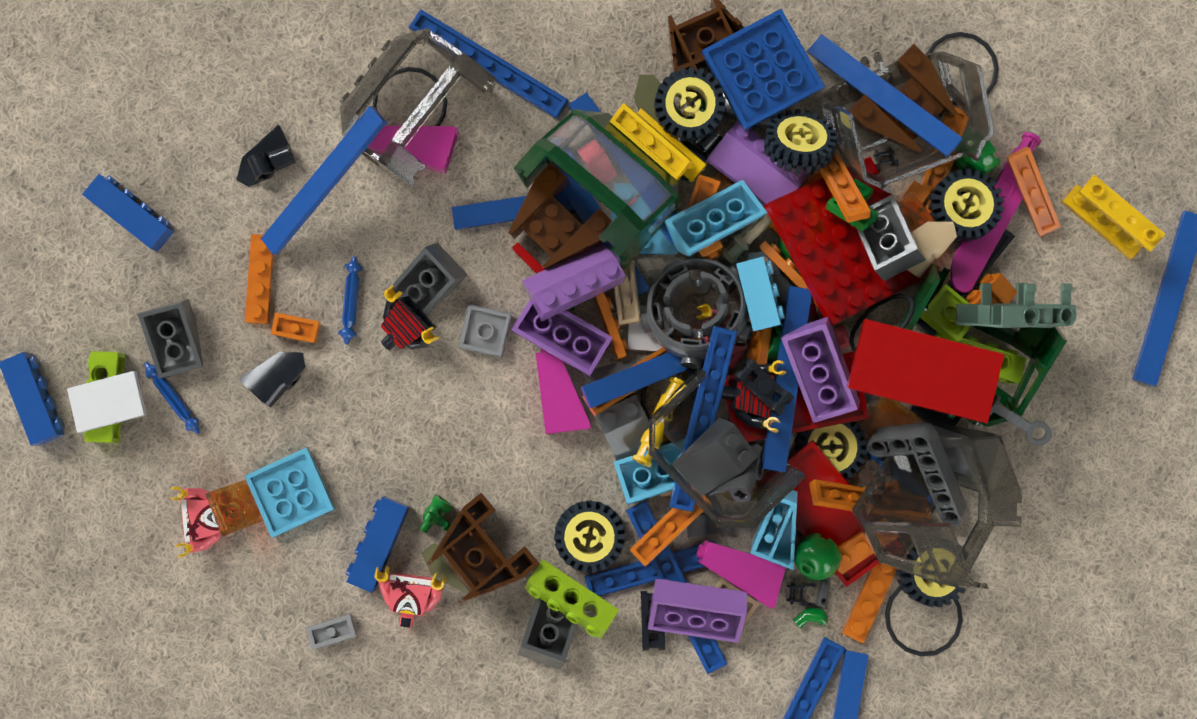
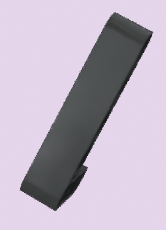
M914 423L877 428L867 444L869 453L875 457L914 454L940 519L947 526H958L961 523L967 505L935 427L929 423Z

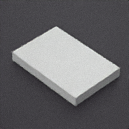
M136 371L67 388L77 433L147 415Z

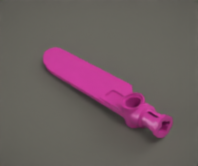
M1024 132L1021 136L1022 141L1018 147L1014 148L1012 153L1025 147H1029L1033 153L1036 146H1039L1041 143L1040 137L1034 133ZM1008 161L1004 163L1003 169L995 181L997 184L994 185L995 189L1000 188L1002 191L999 194V198H1004V202L1001 204L1004 207V211L1000 214L1002 216L1000 221L996 223L997 225L994 229L980 239H973L970 242L962 240L952 258L950 267L951 282L953 288L960 293H968L973 288L1023 199Z

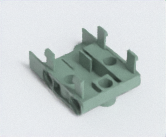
M981 283V304H956V325L1053 328L1057 326H1071L1075 323L1077 317L1076 305H1071L1072 283L1061 284L1060 304L1034 303L1036 285L1028 283L1016 284L1017 303L992 304V283Z

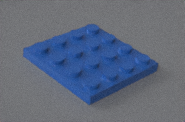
M782 8L703 49L701 52L715 79L717 78L720 82L719 86L723 88V94L744 131L812 96L825 87Z

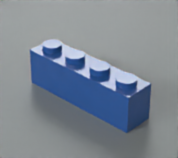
M98 174L82 195L146 246L158 252L174 233L169 228L171 223L162 216L158 218L152 214L154 210L146 203L142 202L140 205L135 201L137 196L128 189L121 190L118 187L120 183L113 177L108 175L106 178Z
M21 352L0 361V369L30 445L41 446L64 436L63 429L65 426L62 419L57 417L55 412L56 402L48 394L46 389L48 388V382L40 374L38 358L33 353Z
M386 496L376 501L373 507V512H375L373 520L367 522L364 533H366L364 541H360L355 550L356 560L354 563H350L346 571L348 576L347 583L371 593L376 590L378 581L374 577L376 567H379V571L383 573L410 506Z

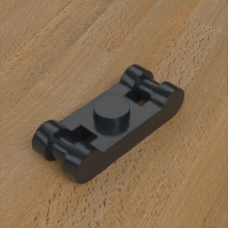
M748 358L744 363L745 367L741 371L738 370L734 378L770 411L780 416L784 411L783 407L787 403L790 404L794 396L774 381L754 360ZM751 373L756 376L753 381L748 378ZM774 393L780 397L776 402L771 399Z
M640 591L642 651H649V648L665 650V632L648 629L650 615L648 602L652 601L653 593H647V591ZM649 633H658V639H649Z

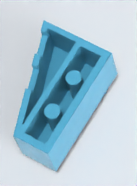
M763 256L737 263L753 331L782 325V319H785L782 305H778L777 297L780 295L777 284L773 282L772 274H774L771 260Z
M778 484L775 485L753 537L750 554L792 570L794 569L797 491Z

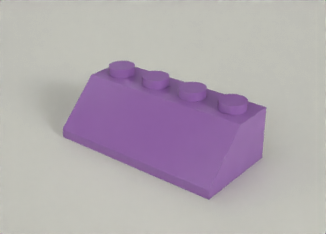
M739 121L726 133L706 160L734 183L743 180L763 205L799 189L809 176V174H805L803 169H801L800 174L795 173L796 168H791V171L788 172L785 171L786 165L782 168L777 167L778 161L772 163L770 161L771 156L767 157L765 154L764 139L750 128L744 131Z
M602 243L522 280V283L541 321H544L622 284L625 274L615 255Z
M531 299L511 329L512 332L588 376H591L613 339L610 335L566 310L541 321Z
M829 317L805 324L781 337L813 423L858 410L860 400L856 390L847 388L850 373Z
M655 579L648 629L739 643L747 615V592Z

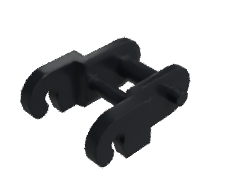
M888 147V151L880 153L878 150H875L873 157H876V167L879 172L881 171V165L891 163L894 165L897 175L900 174V169H898L899 162L898 159H894L893 154L895 152L891 147ZM889 155L890 160L881 162L880 157Z
M791 582V585H787L790 588V597L786 601L790 602V604L800 602L802 606H815L816 603L804 602L803 589L805 586L816 587V583L801 582V585H794V582ZM795 588H800L799 599H794Z

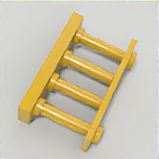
M623 103L610 120L615 127L677 180L684 175L691 182H694L707 165L677 138L671 137L672 134L666 133L663 130V126H660L642 108L635 112L629 105Z
M1095 174L1092 175L1082 188L1078 184L1075 185L1061 201L1063 205L1129 260L1142 247L1151 252L1166 235Z

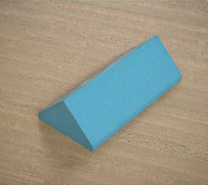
M741 180L665 220V224L677 251L690 256L767 215V212L746 183Z
M685 439L661 446L659 450H656L651 460V467L637 463L632 459L633 456L614 461L627 505L673 490L677 474L670 465L682 454Z

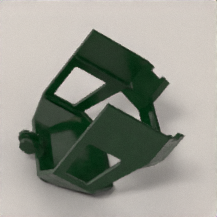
M931 263L912 298L915 302L914 315L906 328L907 330L912 331L923 310H929L928 304L941 288L950 272L949 268L944 267L940 271L938 265ZM910 304L901 321L900 326L904 323L905 319L909 314ZM972 326L1010 344L1030 358L1013 397L998 386L995 395L1001 396V404L1022 416L1066 344V338L1058 326L1053 328L1020 327L1018 331L1012 328ZM1036 368L1038 376L1019 406V400ZM994 412L989 416L988 423L967 419L974 425L980 426L982 424L986 427L1008 421ZM947 414L948 417L955 418L954 415Z

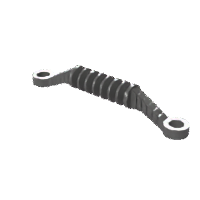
M996 394L994 396L990 415L994 412L1025 431L1028 440L1034 445L1042 446L1050 441L1052 431L1045 422H1029L1001 404L1000 395ZM1035 428H1044L1045 435L1043 438L1035 439L1032 437V432Z

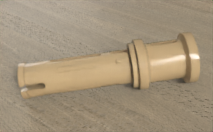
M768 213L752 222L744 232L733 237L734 240L725 249L722 248L721 254L731 264L734 265L736 259L744 251H748L751 247L750 244L772 223Z

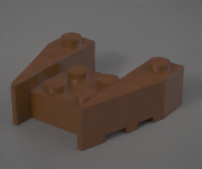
M711 0L710 11L678 25L675 24L671 15L668 16V33L673 71L678 72L680 68L688 70L689 67H694V70H698L708 65L701 54L702 50L745 28L742 22L737 17L735 18L720 0ZM686 90L687 92H694L697 95H700L698 92L694 90Z
M912 44L893 63L909 79L898 91L935 118L941 111L948 118L955 117L957 112L931 60L915 44ZM863 95L846 112L860 128L915 154L922 151L913 141L917 135L880 109L868 96Z
M552 162L535 178L508 232L513 239H516L524 231L550 257L543 265L545 270L604 243L599 239V236L612 222L605 213L598 209L582 225L555 198L570 182Z
M482 493L460 510L427 562L430 565L441 557L469 591L467 595L458 601L460 604L516 583L539 565V562L526 546L507 560L479 525L496 511Z

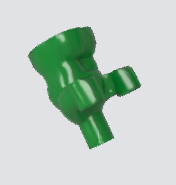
M435 494L431 504L423 514L424 522L420 529L427 533L432 525L438 524L441 526V529L448 531L451 523L444 516L454 506Z

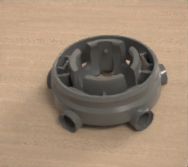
M690 258L670 263L656 278L650 289L647 300V313L641 314L644 332H652L655 339L664 349L682 358V367L700 369L702 360L706 358L709 343L703 344L702 340L687 338L707 337L711 335L713 326L721 327L730 311L728 294H731L737 288L741 297L740 311L734 309L725 328L737 331L735 344L738 340L747 343L753 333L752 324L748 322L749 312L738 270L733 266L727 267L720 262L707 258ZM697 269L715 271V276L700 271L701 279L692 280L688 271ZM660 290L665 292L663 298L666 304L664 315L670 328L666 334L661 331L665 330L659 302L654 303ZM711 290L719 295L715 303L717 314L709 322L702 324V329H692L690 325L680 323L679 311L685 299L697 294L707 295ZM676 334L681 338V343L671 338Z

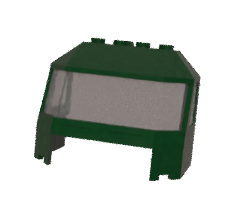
M574 109L531 147L514 167V170L523 185L528 189L535 178L551 162L555 163L579 183L584 190H587L616 214V218L602 232L599 239L604 243L608 240L613 245L610 250L616 255L621 268L625 270L665 224V220L669 219L680 207L678 180L610 122L613 116L609 113Z

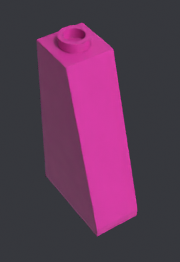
M384 126L370 143L368 149L380 155L446 174L459 131L457 127Z
M541 348L540 352L536 353L545 434L591 429L590 422L563 361Z
M704 540L703 545H699L697 558H699L698 562L742 591L747 592L748 595L767 607L775 608L786 567L748 552Z

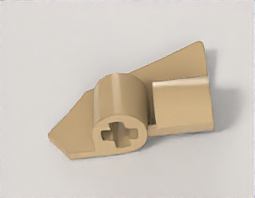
M928 221L913 231L926 260L907 269L908 271L920 278L931 263L945 252L957 237L954 222Z

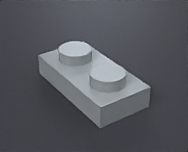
M352 613L306 627L312 650L358 635Z

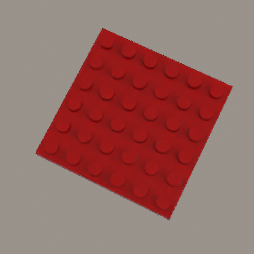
M871 156L846 167L853 180L857 179L873 189L872 196L865 201L868 207L892 195L883 178L879 176L880 172L877 170ZM821 178L764 205V208L824 318L829 317L833 326L922 280L928 268L920 278L905 270L883 281L874 270L857 228L826 209L827 202L833 198V195L824 178Z

